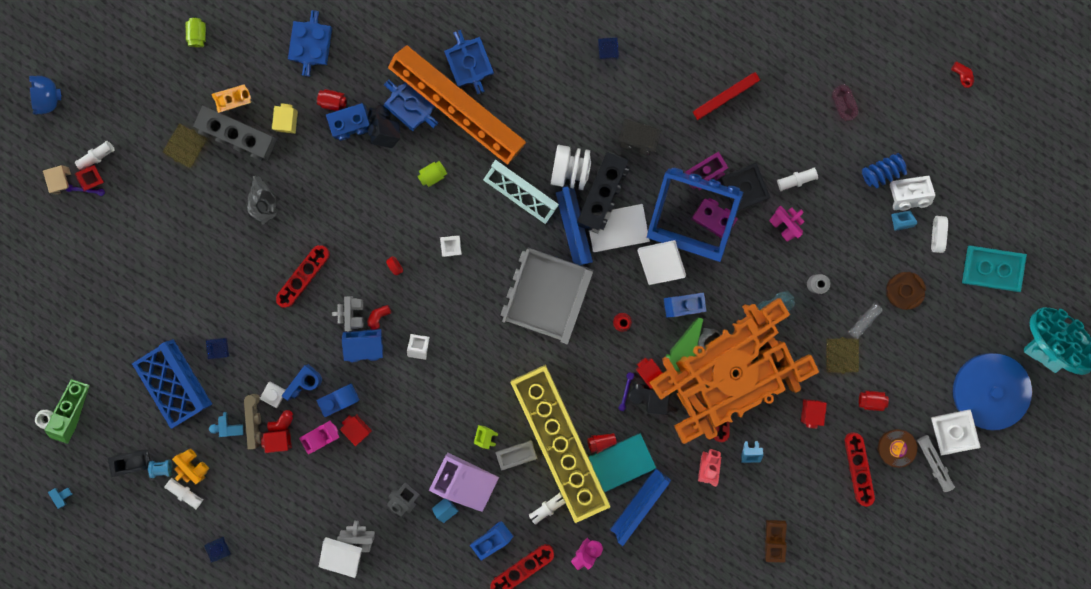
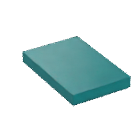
M968 246L962 284L1021 292L1027 254Z
M641 433L612 445L598 454L595 453L588 456L604 492L656 469Z

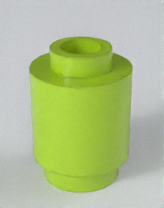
M190 18L189 21L185 22L188 46L204 47V42H206L205 23L201 22L200 18Z
M440 161L433 162L419 170L420 175H418V178L423 186L427 184L430 187L444 179L447 172Z

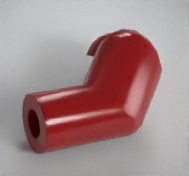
M956 61L951 70L960 75L961 84L965 88H970L974 84L972 70Z
M389 305L377 308L371 312L367 320L371 330H377L380 327L379 321L381 317L391 314Z
M290 410L283 411L278 421L268 422V431L286 430L293 420V413Z

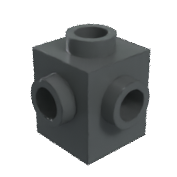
M404 483L399 490L395 488L388 496L391 500L387 503V506L394 513L402 517L406 511L410 513L416 506L414 501L420 494Z

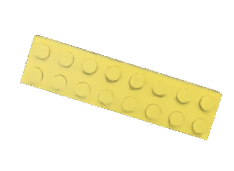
M543 365L511 380L510 383L574 522L577 523L610 508V503L547 366Z

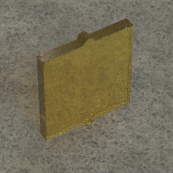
M179 123L163 153L172 157L175 162H180L191 168L207 139L195 133L194 129L190 130Z
M844 337L840 339H826L827 372H840L841 374L845 372H859V339H845Z

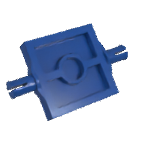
M311 10L310 22L293 21L288 60L303 64L302 76L310 77L311 66L317 64L327 65L332 34L331 26L317 23L319 12Z
M458 30L460 38L457 32L453 33L457 44L445 50V55L458 87L474 84L477 94H481L478 86L482 93L485 92L481 81L485 77L493 75V69L480 37L473 40H464L461 30Z
M390 79L386 81L384 86L392 94L384 103V107L410 130L414 131L419 124L425 121L433 129L438 125L439 122L430 116L431 112L436 108L432 103L406 82L397 87Z

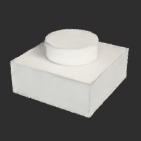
M460 236L440 237L442 257L462 255Z
M268 382L260 399L277 408L283 399L282 394L285 392V389L272 382Z

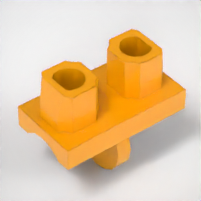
M245 84L212 94L218 113L251 103V96Z
M188 449L172 459L178 465L174 469L178 473L175 477L176 481L183 478L186 483L192 480L197 484L205 478L204 475L209 470V467L204 462H200L196 467L191 463L197 456L192 449Z

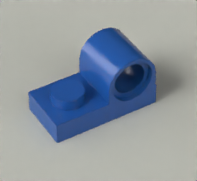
M704 293L664 298L666 317L707 312Z
M309 364L304 365L282 394V397L288 401L292 397L295 399L301 393L300 387L306 390L318 388L322 383L321 375ZM309 375L315 378L314 385L308 383L307 378Z
M351 383L316 401L324 417H327L358 402L360 399Z
M500 521L486 534L473 541L470 547L479 559L483 560L507 545L514 536L505 524Z

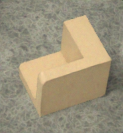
M60 165L43 170L49 193L60 194V190L69 188L66 178L67 175H71L69 167Z

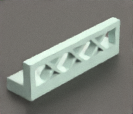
M495 160L491 165L492 168L483 180L546 224L559 204ZM496 170L502 175L503 182L495 184L489 178ZM505 184H516L518 193L511 195L507 193ZM530 194L533 196L534 204L524 205L521 195ZM545 205L551 209L545 219L538 214L537 206ZM530 207H535V212Z

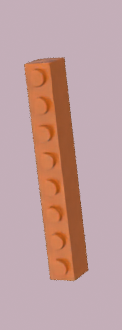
M408 45L393 56L388 66L393 73L508 165L520 153L526 144L525 140Z

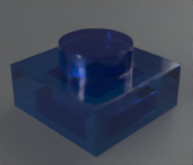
M617 37L598 39L599 59L619 58Z
M227 338L206 340L208 359L229 357Z
M224 537L204 545L211 563L231 554Z

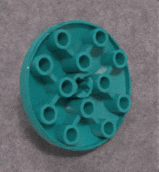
M1045 307L1033 313L1030 318V329L1034 340L1025 346L1024 353L1038 360L1054 373H1057L1062 368L1080 375L1090 373L1091 337L1084 329L1083 323L1068 316L1063 309L1057 310ZM1069 318L1072 323L1068 324L1064 320Z

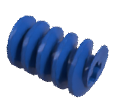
M899 153L891 155L890 158L886 157L883 161L876 162L875 165L871 164L869 168L865 167L862 169V175L866 184L869 187L873 185L876 189L879 188V181L882 185L886 184V178L892 182V175L897 179L900 178L899 172L904 176L907 175L906 164Z

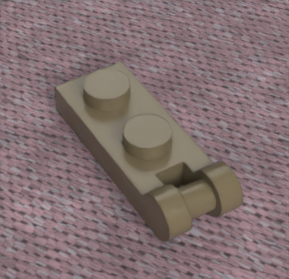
M258 394L248 395L244 399L248 449H256L261 444L262 433L259 432L258 426L261 423V415L257 413V404L260 402Z

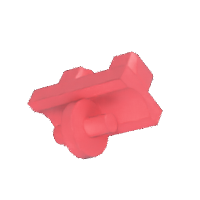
M710 449L708 453L703 451L698 481L710 483L715 487L718 485L722 458L719 451Z

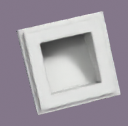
M411 334L407 356L426 360L430 337Z

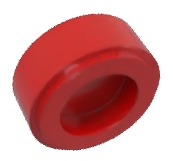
M394 256L387 259L386 263L394 275L398 276L403 272L402 266Z

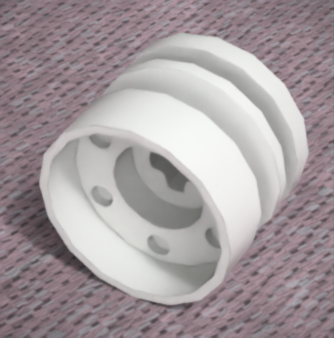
M558 145L551 185L563 187L566 179H570V187L574 189L575 180L580 181L578 190H583L590 172V150H585L584 158H580V148L577 149L575 156H571L569 146Z

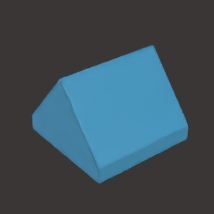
M910 210L891 215L894 231L912 228L917 224V220Z
M445 498L432 508L436 518L443 523L459 511L450 500Z

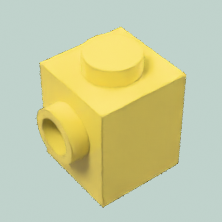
M281 104V107L274 106L272 123L274 131L296 133L298 111L292 108L293 105Z

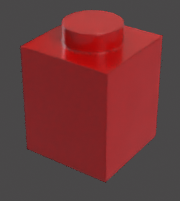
M95 165L75 173L83 191L104 183Z
M644 358L637 363L638 368H636V371L651 389L652 386L649 382L663 373L652 358L648 360Z
M803 399L801 422L806 424L808 428L817 429L818 425L824 426L827 403Z
M349 415L342 422L344 426L340 429L354 446L358 445L372 432L358 415H355L353 418Z
M290 429L264 433L263 437H261V446L265 449V453L288 451L291 449Z

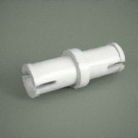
M105 141L97 148L90 149L88 154L76 160L75 164L79 170H84L94 163L101 162L103 157L114 152V147L110 142Z
M812 168L800 173L794 172L791 176L778 179L777 183L780 191L794 186L800 187L803 183L815 179L817 180L818 174L816 169Z
M173 478L164 487L176 495L178 500L185 501L195 510L204 500L191 492L188 486L185 488Z
M559 492L548 502L544 501L541 507L529 514L530 519L538 515V517L532 520L535 525L548 515H553L556 509L566 504L564 499L557 502L563 497L562 494Z

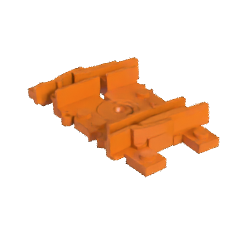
M777 298L760 310H758L755 304L742 306L746 317L736 321L737 324H732L735 331L729 334L728 330L724 329L723 334L708 343L705 349L702 346H695L693 352L696 356H683L681 360L676 362L680 372L675 370L669 358H662L663 365L667 371L649 383L659 399L665 398L675 390L678 391L677 395L686 408L689 416H691L674 425L683 444L702 434H705L707 439L716 437L718 432L715 427L727 421L732 423L731 415L734 412H737L738 416L742 417L744 412L761 404L762 400L768 404L774 401L772 393L778 395L786 390L782 379H785L790 391L797 393L801 390L799 382L819 373L812 355L808 354L794 362L785 342L776 341L774 338L779 333L775 325L790 315L781 298ZM763 345L766 346L765 349L759 351L760 347H762ZM756 357H758V360H756V361H754L753 363H751V361H752L753 359H755ZM774 361H775V362H779V361H780V367H779V368H776V366H775V364H774ZM734 370H738L739 372L738 376L734 377L732 374Z

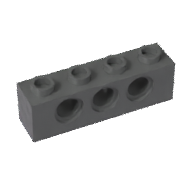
M203 105L193 127L199 129V134L208 138L211 134L216 137L215 141L224 145L229 142L234 145L233 149L242 153L247 150L251 152V157L260 161L262 158L269 159L277 141L276 138ZM220 122L221 128L215 132L214 125ZM234 130L238 131V137L236 139L231 138V134ZM251 138L256 139V144L253 147H249L248 144Z

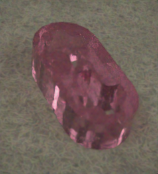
M839 85L833 90L832 98L840 117L845 121L853 120L858 115L857 104L850 88L846 85ZM839 89L842 92H846V95H844L845 102L841 96H837V94L840 92ZM845 104H847L848 109L853 110L851 117L849 114L845 115L844 113L847 110Z

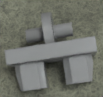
M353 296L344 297V312L343 304H337L338 312H332V316H338V323H343V316L345 317V331H354V329L362 328L364 326L363 317H353V310H363V300L353 298Z
M354 521L353 526H347L346 530L340 531L337 541L350 545L360 544L362 552H370L375 538V531H366V526H360L359 521Z

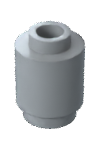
M822 274L812 275L807 281V288L812 293L823 294L829 290L830 280ZM819 281H821V287H818Z

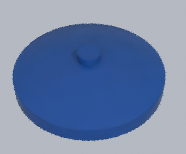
M996 353L981 354L967 361L958 371L953 384V399L957 410L971 409L975 426L986 430H1000L1018 422L1028 410L1032 397V386L1025 369L1016 360Z

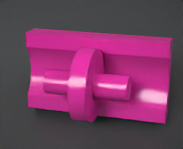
M779 206L775 214L770 218L769 221L774 227H778L783 222L787 225L788 228L781 232L786 241L795 237L799 238L802 235L803 230L798 226V224L804 223V220L800 217L804 213L802 209L796 212L791 207L788 210L792 215L791 217L782 206Z
M586 538L579 550L576 551V557L571 561L575 568L580 570L585 566L587 569H590L597 557L603 552L602 544Z

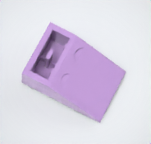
M447 453L429 491L447 500L483 512L499 477Z

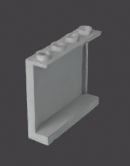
M528 247L526 251H522L519 262H522L520 270L516 269L513 280L516 282L514 288H509L506 298L510 300L508 306H503L500 315L503 316L502 322L505 323L507 321L561 340L560 342L568 344L593 270Z

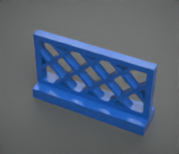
M568 186L563 187L562 191L556 192V197L573 263L577 265L592 263L585 229L579 227L577 223L581 213L575 189H569Z
M174 339L160 344L159 347L132 363L171 429L212 405ZM160 351L165 357L164 363L156 361L157 353ZM142 362L150 363L149 372L143 371L140 366ZM155 365L163 367L161 376L153 374ZM167 368L172 369L175 373L174 379L165 377ZM152 377L160 379L159 388L152 386ZM164 381L173 383L171 392L163 390ZM177 384L184 388L183 396L175 394ZM162 394L170 396L168 405L162 403ZM174 397L182 399L181 409L173 407ZM186 401L192 402L196 409L192 412L185 410ZM172 410L180 412L179 419L176 422L171 418Z
M658 469L653 470L610 528L616 534L617 541L622 546L671 481L670 478Z

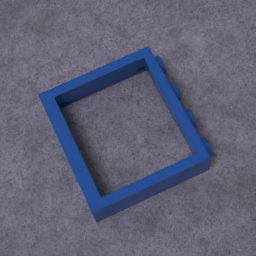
M678 168L668 169L664 175L646 238L661 243L675 240L679 249L720 262L724 255L744 192L735 186L726 187L720 185L721 183L716 180H704L697 174H685L683 170ZM672 179L735 199L719 247L658 228Z

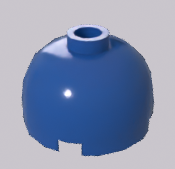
M29 76V82L32 85L30 87L32 109H34L33 114H46L53 111L57 107V100H61V90L56 89L55 83L47 77Z

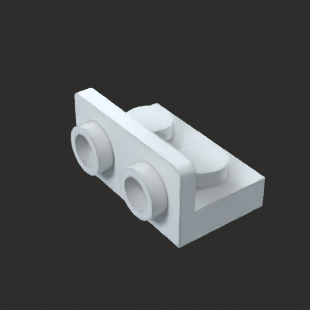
M930 176L896 180L890 183L895 201L893 210L905 211L914 207L925 208L931 205L935 198Z

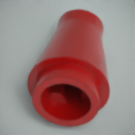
M619 313L614 317L613 325L616 330L625 332L631 328L632 319L626 313ZM622 319L626 320L627 324L625 326L620 325Z
M614 433L591 435V438L587 439L590 452H596V454L617 444Z

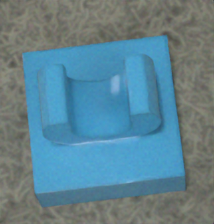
M745 441L741 462H761L763 448H759L758 441H755L754 448H749L748 442Z
M54 488L48 492L58 509L67 505L64 499L72 495L69 488L61 492Z

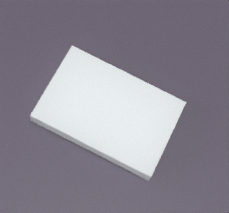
M643 204L613 209L611 213L607 212L605 219L608 221L604 230L600 229L598 234L589 231L593 252L650 242L649 238H646L648 229ZM602 212L593 213V214H594V215H600V214H602Z

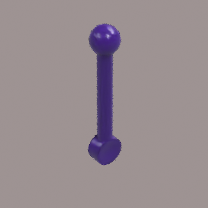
M68 184L69 188L65 189L67 192L81 191L96 193L99 196L105 194L103 189L83 191L82 188L73 187L71 184Z
M631 372L626 375L627 383L622 403L618 407L620 411L626 409V398L631 380L634 378V374Z

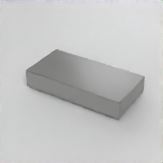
M532 440L495 452L501 471L538 459Z

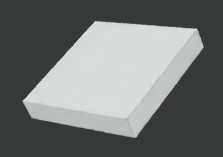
M675 240L641 247L637 250L649 285L686 277Z
M971 409L931 417L941 455L981 448Z
M325 537L319 567L355 578L362 548Z

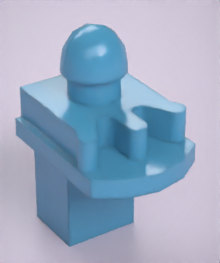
M223 412V416L218 418L219 425L213 424L209 427L211 433L216 434L219 432V437L244 434L243 424L228 425L227 412Z

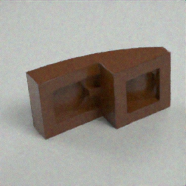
M766 520V562L785 563L787 547L785 542L786 521Z

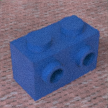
M363 103L326 114L332 136L335 139L339 138V141L349 139L350 135L354 133L361 135L369 132L368 129L371 122L368 119V112Z
M381 329L343 332L342 348L344 361L358 362L363 359L375 361L383 358Z

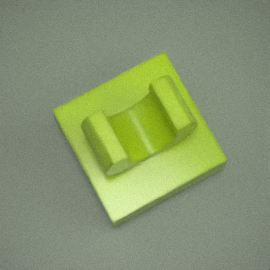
M478 425L474 444L481 448L489 449L490 446L496 445L491 439L492 436H498V433L486 426Z

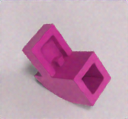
M328 421L299 439L309 455L340 437L337 427L331 421Z

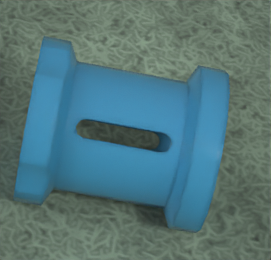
M171 460L157 463L150 461L148 465L149 477L172 476Z

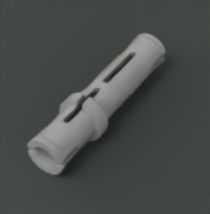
M926 435L919 438L917 442L933 470L932 474L938 479L943 492L953 490L955 485H953L948 475V469L943 466L929 436Z

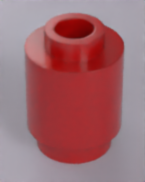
M327 89L319 91L317 105L321 106V108L333 111L345 109L347 98L344 97V93Z
M865 391L859 394V407L864 408V410L884 411L888 407L889 398L885 396V392Z

